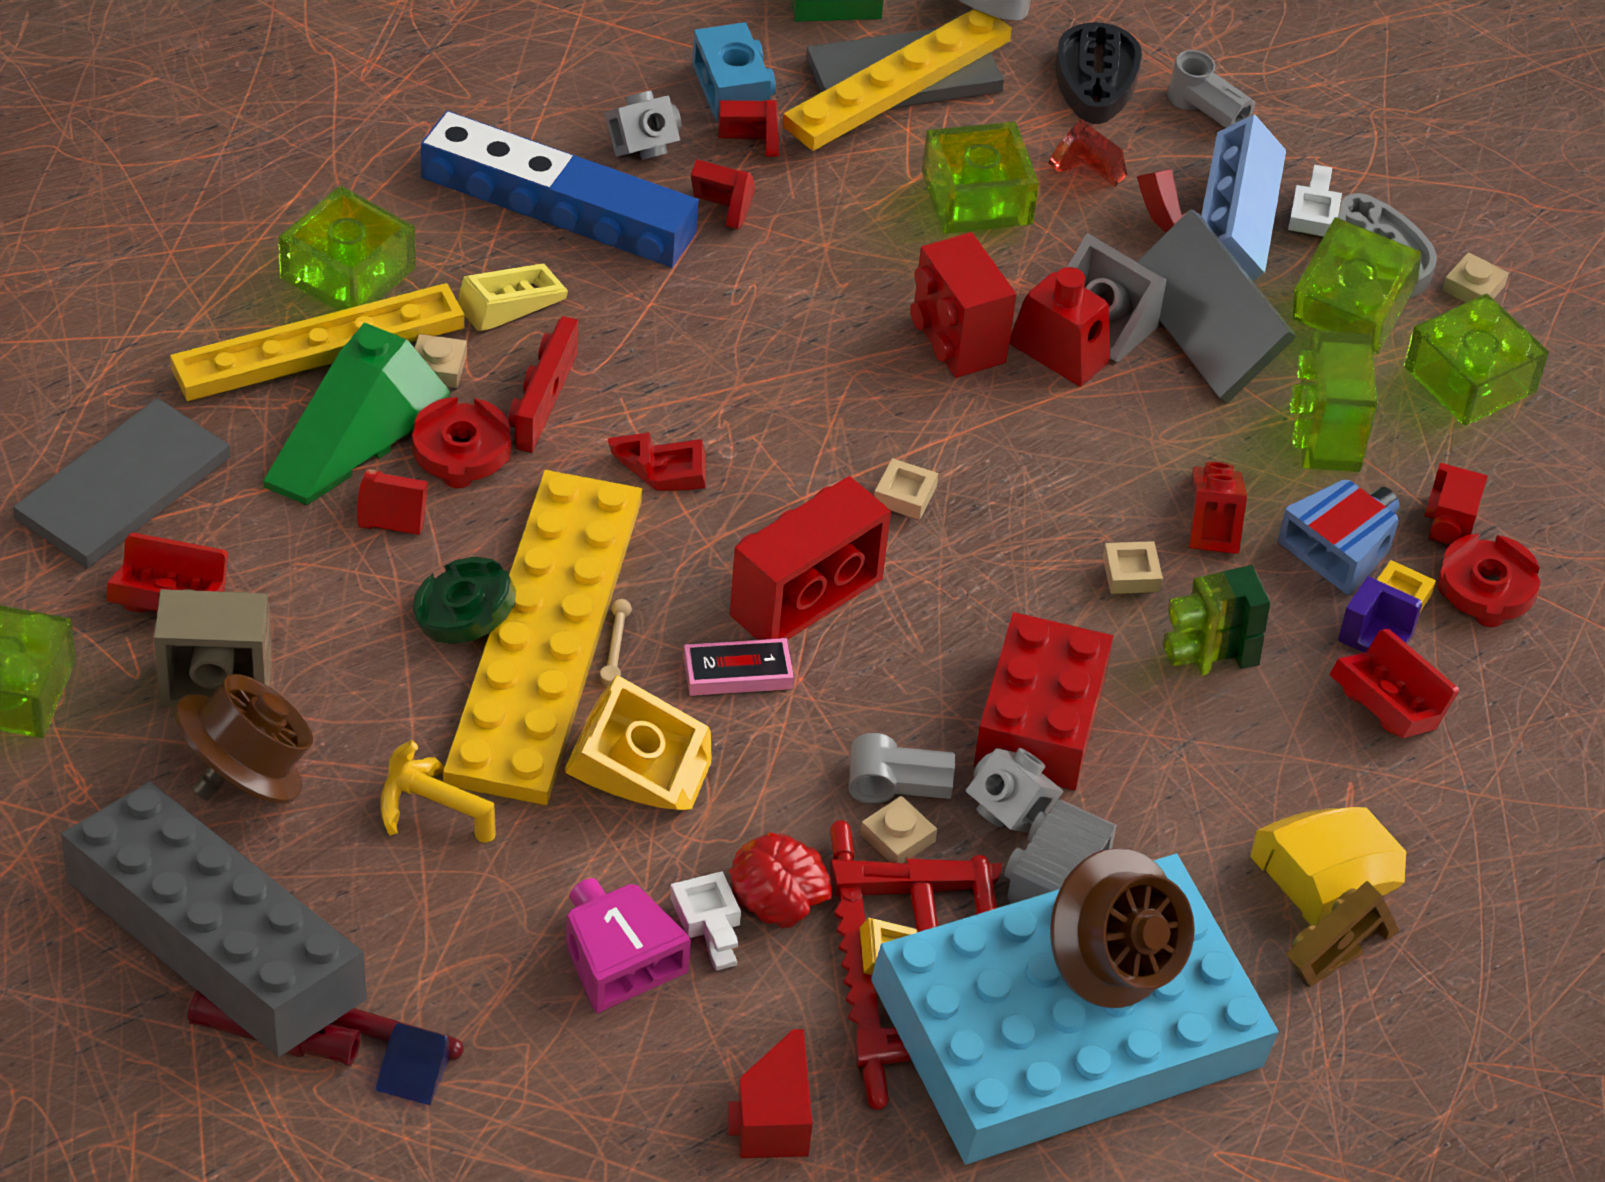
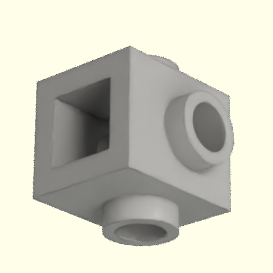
M652 90L625 97L627 106L604 112L616 157L637 151L640 153L641 160L668 153L666 144L680 140L678 131L682 127L681 117L677 107L671 104L669 95L654 99Z
M996 748L993 753L986 755L977 764L973 772L974 779L966 789V792L980 803L976 810L986 820L998 827H1003L1005 824L1010 830L1029 833L1038 813L1043 811L1048 814L1064 791L1042 773L1045 765L1034 755L1021 748L1017 752Z

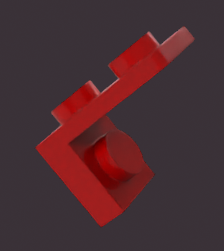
M1209 461L1205 462L1204 467L1194 466L1191 477L1195 500L1189 535V548L1239 554L1247 503V492L1242 473L1234 471L1233 465L1224 462Z

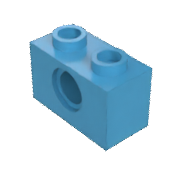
M746 22L694 30L692 65L716 123L718 121L720 100L766 101L770 100V96L776 94V81L773 70L771 68L766 69L763 63L762 45L759 39L753 40Z

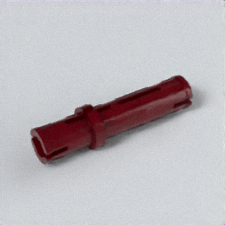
M198 990L195 992L188 1012L189 1024L256 1040ZM329 1024L289 1050L288 1053L300 1058L305 1054H310L352 1066L359 1052L361 1031Z

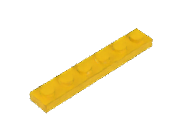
M973 9L783 113L782 127L809 149L815 151L1010 42L1012 27L1000 18Z
M445 283L170 355L171 370L186 401H191L331 364L364 322L403 337L409 342L417 341L419 334L437 336L463 329L464 313L449 285Z

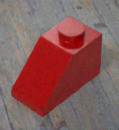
M804 1029L791 1030L739 1079L738 1101H728L727 1103L728 1135L739 1136L740 1159L809 1157L813 1123Z

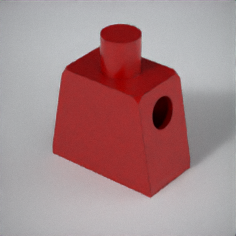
M1065 267L1058 272H1052L1026 295L1013 327L1009 344L1077 386L1082 387L1110 361L1109 305L1105 299L1084 287L1085 275L1081 270Z

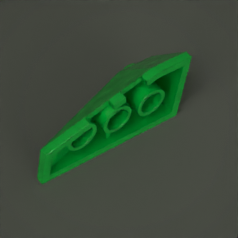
M364 322L338 353L264 478V488L304 505H309L351 478L355 467L372 456L379 460L391 452V444L408 433L412 436L414 422L419 412L435 401L449 398L450 390L407 339Z

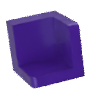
M1367 576L1346 607L1338 641L1364 653L1367 652L1380 630L1390 629L1408 644L1414 635L1422 602L1418 598Z

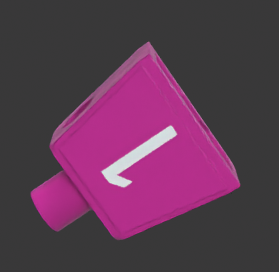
M589 878L581 881L571 890L569 898L576 908L571 909L566 915V945L589 1001L596 1013L688 973L690 937L638 885L628 884L606 894L596 879Z

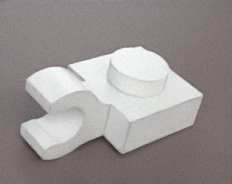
M1314 164L1310 186L1296 185L1288 230L1334 238L1342 193L1328 191L1332 174L1331 167Z
M723 871L671 884L670 899L685 932L690 938L700 935L705 936L708 954L714 969L717 971L737 966V959L732 948L738 947V941L732 927L740 925L741 910Z

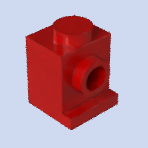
M1439 463L1424 515L1426 518L1433 519L1428 539L1450 545L1455 540L1472 533L1488 475Z

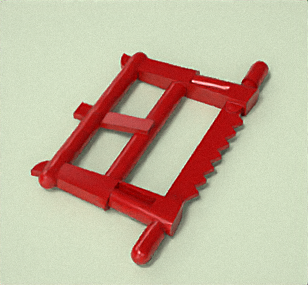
M838 820L830 827L834 858L830 861V876L835 896H840V903L834 912V916L842 920L836 929V932L844 937L838 949L846 953L841 967L849 971L843 980V984L851 988L845 1001L853 1005L848 1019L856 1023L858 1028L855 1040L856 1067L864 1068L863 1078L867 1103L873 1110H882L889 1102L885 1068L882 1065L912 1060L896 1028H881L876 990L871 981L872 975L865 974L863 968L860 927L866 919L862 895L911 893L918 933L938 926L933 892L973 889L977 914L996 909L997 902L994 884L1000 878L1002 866L1001 862L990 864L988 858L980 854L973 856L970 861L910 859L907 857L905 858V863L853 860L855 854L851 827L846 821Z

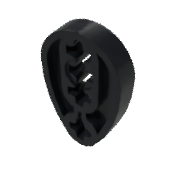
M1098 22L1076 25L1068 29L1060 37L1055 62L1056 78L1066 103L1081 120L1092 124L1108 122L1131 99L1137 85L1142 58L1139 42L1133 35L1120 27ZM1096 44L1103 45L1104 49L1101 73L1094 72L1093 68ZM1095 94L1097 95V102H1093Z

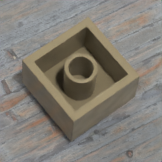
M161 589L154 633L160 707H175L182 697L191 694L211 697L225 678L231 674L251 677L269 687L272 656L268 593Z

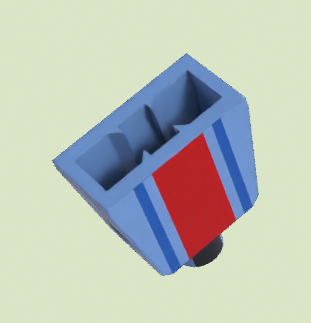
M1341 480L1285 508L1278 543L1349 596L1390 551L1399 521L1395 514L1399 510V500L1395 493L1387 487H1380L1373 493L1368 494L1351 480Z

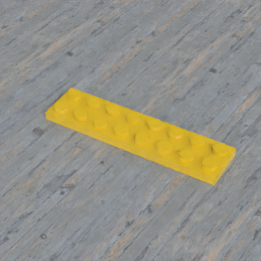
M544 470L509 574L516 589L515 605L506 620L489 634L443 770L444 783L460 789L548 805L640 509L642 488Z

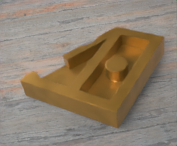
M1366 881L1357 890L1353 888L1343 893L1334 903L1332 912L1317 926L1311 925L1302 930L1292 942V949L1286 953V956L1296 973L1311 987L1329 976L1337 968L1347 965L1362 956L1363 949L1358 943L1378 932L1385 940H1388L1400 930L1383 896Z

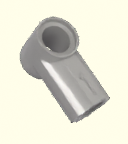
M1197 50L1181 52L1176 58L1167 91V97L1174 106L1184 110L1199 109L1225 128L1253 114L1256 102L1215 74L1216 65L1208 54Z
M880 733L860 735L853 740L850 749L849 793L854 799L868 804L886 802L894 794L951 799L955 754L954 752L900 748L892 738Z

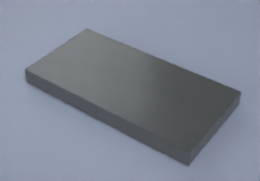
M938 28L807 46L806 60L820 92H823ZM990 52L892 108L1002 92L1004 79Z
M1190 209L1138 261L1141 265L1167 279L1159 320L1219 398L1227 403L1297 337L1201 215L1193 209Z
M156 398L13 506L14 517L24 526L88 569L123 542L129 533L137 531L231 457L230 445L159 398Z

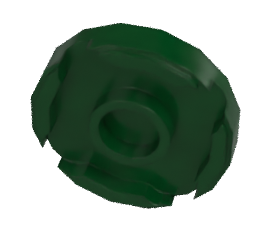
M469 557L454 560L445 565L446 572L436 578L432 573L422 582L414 595L413 612L424 634L436 642L457 644L478 639L492 632L506 620L515 605L516 589L507 570L502 569L500 563L490 558Z

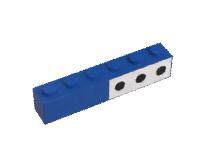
M446 110L421 142V178L671 268L674 267L697 234L699 201L697 198Z

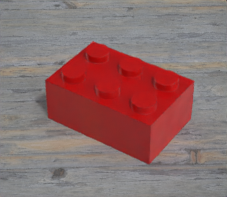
M849 475L833 486L822 488L814 498L796 509L785 511L775 522L756 534H748L734 548L729 615L757 640L781 638L789 640L883 579L891 510Z
M1013 612L979 726L973 767H976L986 755L993 753L996 748L1011 752H1017L1021 748L1034 755L1045 765L1042 773L1058 787L1076 791L1107 675L1114 635Z

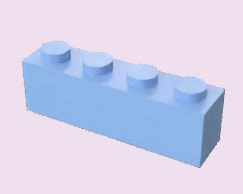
M1255 114L1217 132L1201 217L1252 281L1256 280L1261 274H1264L1266 270L1286 155L1285 148Z

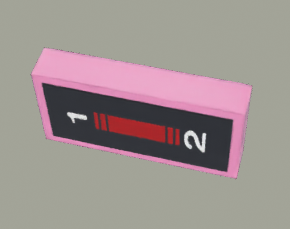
M787 638L684 645L683 658L689 696L793 689L794 676Z

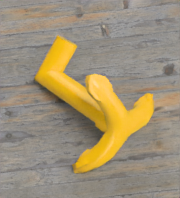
M412 739L393 751L389 758L388 776L380 796L381 815L384 826L390 836L398 834L396 826L400 817L398 809L399 798L403 791L407 794L415 793L473 817L474 834L479 842L487 843L495 838V808L493 802L432 778L443 772V764L436 757L412 760L415 751L418 750V745Z

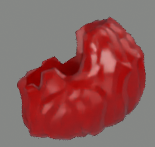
M769 832L745 843L737 850L732 861V867L728 869L731 876V891L738 906H743L751 913L757 915L762 923H776L781 929L793 927L810 913V906L820 905L832 897L830 876L822 862L821 855L814 848L807 847L799 840H795L793 837L782 833Z

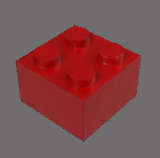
M973 232L921 246L919 265L914 272L916 290L914 303L910 306V313L915 327L918 330H923L932 343L937 359L946 363L955 378L1007 363L1017 293Z

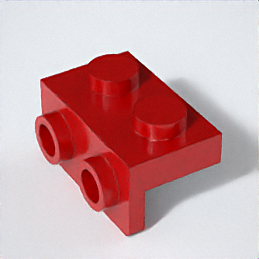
M131 532L125 538L123 564L107 582L106 602L122 604L126 610L142 613L151 610L158 611L161 589L225 592L228 552L224 549Z
M1390 629L1380 630L1367 652L1338 658L1329 673L1343 687V692L1348 698L1367 707L1379 718V722L1385 730L1393 735L1400 736L1402 739L1436 730L1459 693V689L1454 683Z

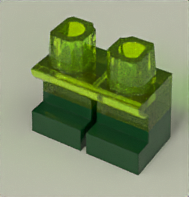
M1252 564L1194 578L1191 595L1169 599L1168 614L1174 631L1164 633L1163 647L1173 667L1196 662L1201 675L1204 676L1211 671L1213 662L1235 658L1240 669L1260 665L1264 633L1266 631L1271 602Z

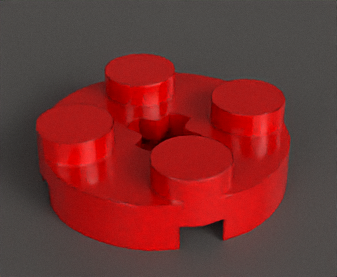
M458 397L440 399L426 406L417 415L412 433V453L417 463L425 471L438 478H443L445 484L449 487H467L473 480H479L495 473L509 461L511 457L509 420L498 407L485 400L474 398V405L467 403L458 404ZM457 436L461 439L471 437L468 442L460 443L453 441L452 437Z
M1480 534L1463 536L1450 544L1445 551L1437 582L1438 591L1456 608L1475 617L1479 624L1486 627L1500 626L1504 620L1517 618L1529 611L1536 602L1541 585V580L1538 576L1540 566L1530 550L1519 542L1505 536L1497 535L1495 541L1479 540ZM1481 574L1487 577L1495 574L1499 579L1498 581H1490L1483 578Z

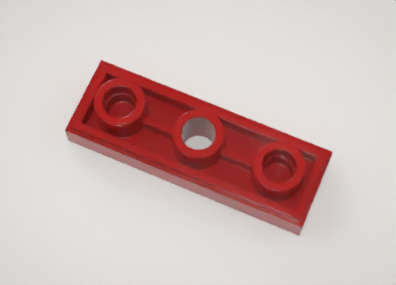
M562 316L558 320L553 333L545 332L539 347V363L537 366L530 365L528 367L523 384L524 396L522 399L515 398L513 400L508 415L510 427L515 428V446L517 450L533 453L578 354V319Z

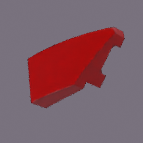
M1172 169L1138 175L1140 191L1149 215L1167 233L1187 213H1181Z
M650 432L608 438L611 453L656 491L706 488V451L702 439L654 446Z

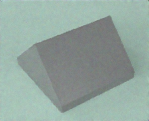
M1087 233L1067 267L1081 270L1085 275L1084 287L1105 299L1108 303L1110 358L1119 362L1158 328L1167 279Z

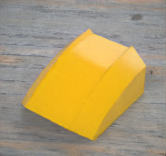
M616 675L600 695L587 717L572 754L564 767L565 773L595 788L634 802L674 810L692 809L711 765V731L709 727Z
M1345 807L1311 810L1278 820L1256 830L1250 857L1262 871L1265 870L1301 910L1302 916L1310 925L1317 926L1332 912L1334 903L1343 893L1353 888L1357 890L1366 881L1382 896L1396 890L1405 882L1406 850L1367 808Z

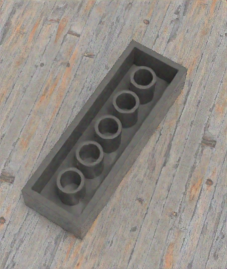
M147 782L61 833L67 881L277 1057L285 1054L367 1000L364 952L152 782Z

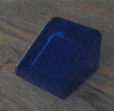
M396 1023L387 1046L376 1084V1091L431 1105L449 1062L448 1037Z

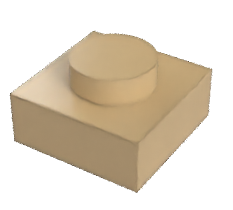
M1468 252L1446 276L1442 291L1483 311L1505 287L1509 272Z
M419 334L415 346L416 351L446 387L458 388L467 355V341Z
M892 458L875 489L874 496L891 511L920 520L937 488L939 473Z
M1155 541L1105 543L1103 561L1110 594L1160 592L1163 577Z
M900 796L863 820L860 835L889 862L904 863L906 857L912 858L936 842L937 828L904 797Z

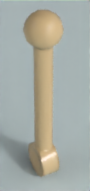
M623 598L614 601L611 607L615 620L607 666H604L600 671V682L606 687L616 675L621 677V671L617 665L625 618L632 611L630 602Z

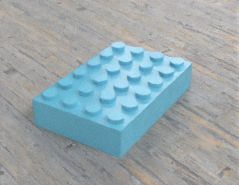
M1177 853L1153 861L1163 870L1168 879L1180 887L1190 903L1195 926L1191 954L1182 971L1171 982L1156 988L1140 1002L1127 1007L1105 1008L1088 1003L1076 995L1063 980L1054 960L1050 939L1051 916L1060 889L880 945L871 981L965 1165L1264 1067L1279 1031Z

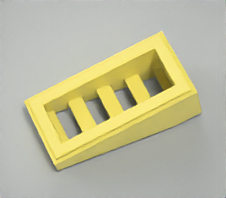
M543 263L464 276L457 302L464 316L477 331H485L566 299L568 290ZM531 284H535L538 288H533Z

